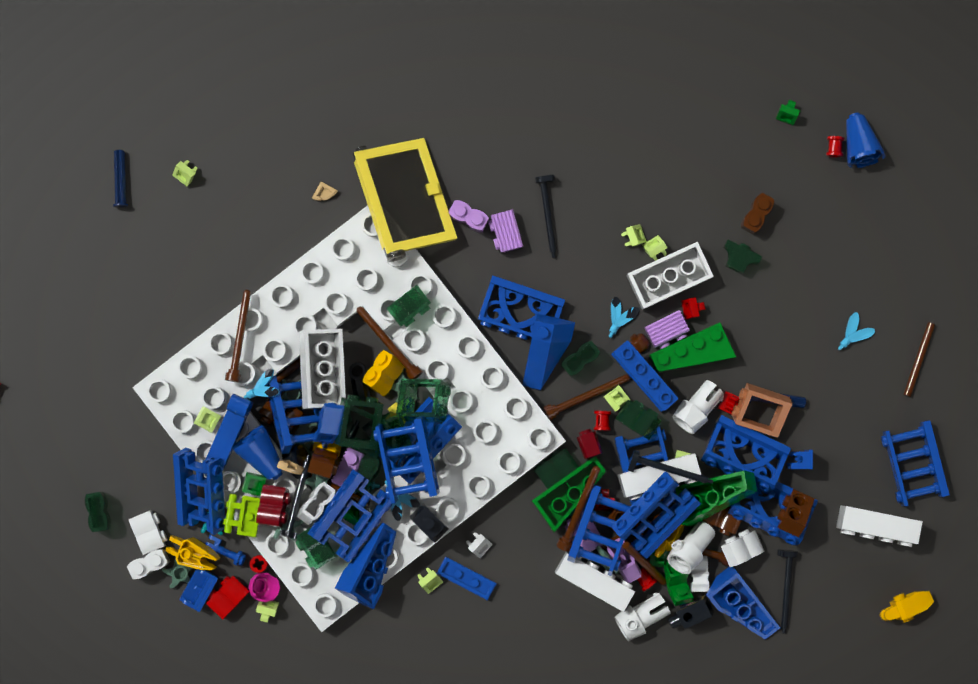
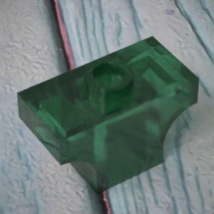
M727 240L723 246L728 253V260L725 266L740 274L744 273L749 264H759L763 257L751 251V247L744 243L738 245Z

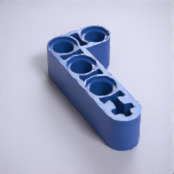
M233 394L229 400L225 417L206 457H213V460L221 458L223 470L253 405L252 401L237 394Z

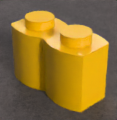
M383 350L376 357L373 366L366 372L363 383L376 393L385 396L391 390L394 380L401 375L404 366L395 356Z

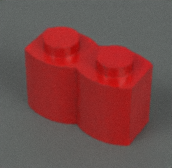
M234 575L231 578L227 576L220 583L222 587L218 591L214 589L207 598L209 601L206 604L222 620L250 592Z

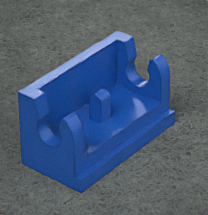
M813 450L789 453V456H797L795 458L797 462L787 463V469H813Z
M196 569L179 600L200 612L218 580L217 575L208 570Z

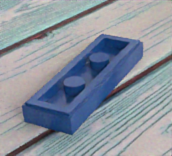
M446 556L437 572L438 575L487 601L497 584Z

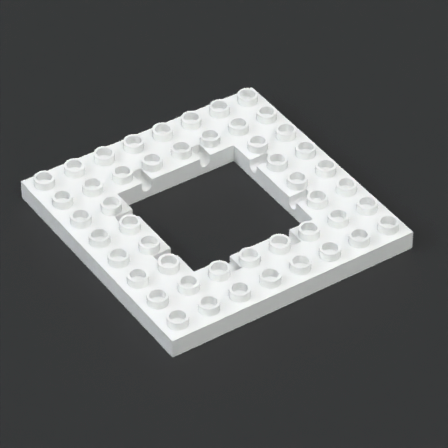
M368 205L250 296L238 368L241 374L240 383L226 381L225 375L228 369H231L241 304L132 387L180 450L185 447L195 452V461L203 463L202 461L206 459L225 417L227 405L233 394L244 398L246 392L254 389L257 381L266 370L273 369V376L278 375L300 358L299 331L337 329L357 313V308L361 306L365 308L411 364H415L423 370V373L418 378L439 405L462 426L433 459L440 493L429 497V492L425 490L408 493L417 498L420 505L424 503L449 528L440 539L566 442L416 249L404 252L402 250L389 254L386 253L385 249L382 250ZM381 205L393 243L408 240ZM203 406L221 416L212 433L194 424ZM251 411L237 442L241 438L244 439L248 436L247 433L261 425ZM270 437L280 461L283 460L281 450ZM233 450L222 471L226 509V501H229V494L237 495V503L242 502V496L260 498V496L242 492V487L247 472L262 474ZM282 470L283 474L278 479H266L265 485L289 489L291 502L286 508H290L291 511L299 480L290 472ZM422 472L411 484L406 482L400 475L394 477L396 488L424 483V480H426L425 473ZM307 484L304 485L298 511L309 500V496L312 493ZM385 484L380 489L386 492L387 485ZM380 489L377 490V491H376L375 493H373L372 495L375 497V496L378 494V492L380 491ZM370 499V506L364 507L370 513L377 505L372 499ZM401 502L402 517L400 521L395 520L390 508L382 515L379 525L370 532L371 537L382 523L396 531L392 553L386 562L387 574L383 575L381 585L435 544L410 518V515L418 507H410ZM235 509L234 520L239 521L240 509ZM359 510V517L361 518L363 512ZM344 519L341 520L344 524H346V525L349 526L350 528H352V529L354 528V526H353L351 523H349L347 520H344ZM316 520L309 525L303 522L300 526L294 528V533H298L295 541L281 535L274 539V534L278 527L258 525L257 537L248 536V538L321 632L358 604V602L346 597L335 589L342 572L349 564L336 554L341 545L330 537L323 545L307 534ZM333 521L327 531L335 535L341 526ZM347 531L341 541L349 545L355 535ZM365 543L360 546V548L358 549V552H359V551L361 550V548L365 545Z

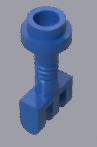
M211 534L208 538L215 542L214 544L206 542L207 546L216 553L234 560V565H243L246 559L244 552L239 551L235 553L220 546L222 539Z

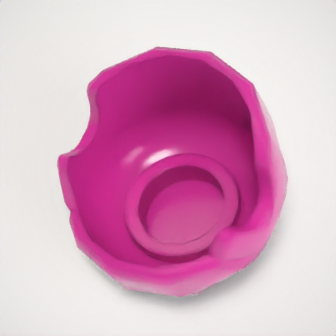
M262 572L255 574L250 579L248 589L251 596L257 601L269 602L279 595L280 584L276 577Z

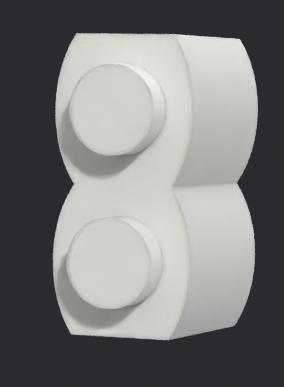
M325 482L318 485L310 494L309 500L299 509L297 517L307 525L313 523L334 497L335 489Z
M150 510L128 519L143 555L166 546L167 536L164 530L160 531L159 529L160 519L156 512L153 513Z
M749 529L738 533L739 537L732 536L725 540L726 543L721 548L730 567L744 563L764 552L756 530L749 532Z
M158 549L150 552L146 557L133 560L128 564L127 568L132 579H140L149 575L152 571L164 568L170 563V559L165 549Z

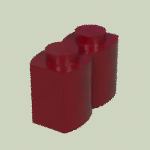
M591 429L579 432L580 436L577 437V441L584 459L603 453L595 431L591 432Z
M263 485L256 523L282 528L283 524H286L288 517L287 512H285L286 506L291 502L289 489Z

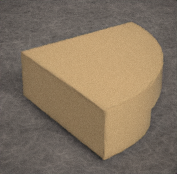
M320 182L312 199L316 201L329 200L336 195L338 190Z
M281 460L277 465V468L293 474L302 475L304 470L302 466L290 460Z

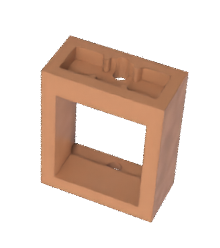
M747 383L745 388L741 389L739 403L734 406L732 411L735 424L778 438L792 406L790 397ZM752 396L778 404L769 426L743 417Z

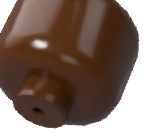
M633 334L630 337V343L640 354L648 349L650 342L644 334Z

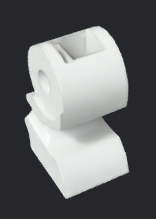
M704 556L703 561L691 572V577L693 578L690 586L691 592H708L707 556Z

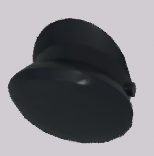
M298 444L293 446L290 453L281 454L283 460H290L300 466H303V462L306 461V457L309 455L304 446ZM308 472L307 478L310 477L312 473ZM291 473L296 479L299 480V474Z

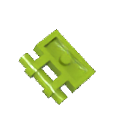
M229 494V501H226V519L224 518L223 520L225 525L224 532L232 533V526H237V535L257 537L259 524L256 523L260 498L242 496V502L237 503V495ZM235 509H240L239 521L234 520Z

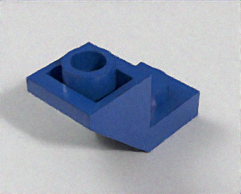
M325 403L319 412V427L314 434V442L334 443L339 435L344 411L343 405H337L336 403Z

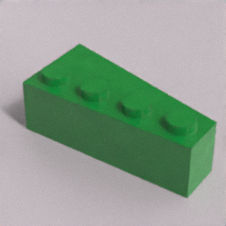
M719 322L650 354L649 357L657 373L736 358V355Z
M596 456L531 501L553 533L577 506L594 466L600 468L595 484L605 474L606 470Z
M744 470L710 478V480H713L712 484L697 481L677 487L675 491L678 495L686 488L701 503L681 525L693 526L756 493L757 487L754 473Z

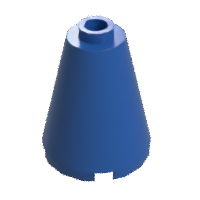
M860 113L849 115V118L846 120L848 166L853 168L852 165L857 164V168L878 163V158L881 156L884 159L886 156L885 151L865 115H860Z
M260 425L247 433L248 436L244 439L241 438L232 449L268 480H276L283 474L282 469L277 468L280 458L266 428Z

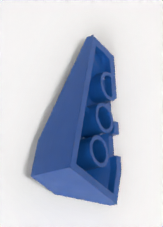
M542 314L537 315L523 386L538 390L542 389L572 340L575 322Z
M382 523L361 548L357 556L344 569L335 589L346 597L374 609L383 591L384 585H381L383 575L387 574L386 562L392 553L396 531Z
M729 566L716 576L706 595L717 610L725 613L736 622L741 623L763 639H767L780 629L779 625L734 567Z

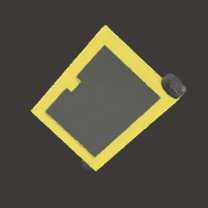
M424 138L367 149L366 146H360L355 149L356 152L353 153L354 164L382 250L384 249L388 262L403 259L406 257L405 251L457 239Z

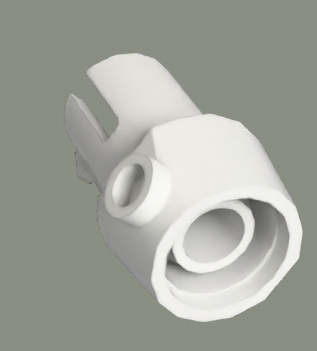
M709 380L702 384L689 401L683 400L672 416L674 421L690 434H694L708 421V414L719 401H723L724 394L722 390H713L717 385Z
M699 522L693 526L683 540L673 542L671 545L672 549L667 557L671 567L682 574H690L703 561L702 553L715 537L714 529L706 522Z
M653 593L652 597L633 608L629 605L624 612L621 611L614 617L627 641L646 634L645 628L671 614L668 606H663L650 614L652 609L665 602L659 593Z

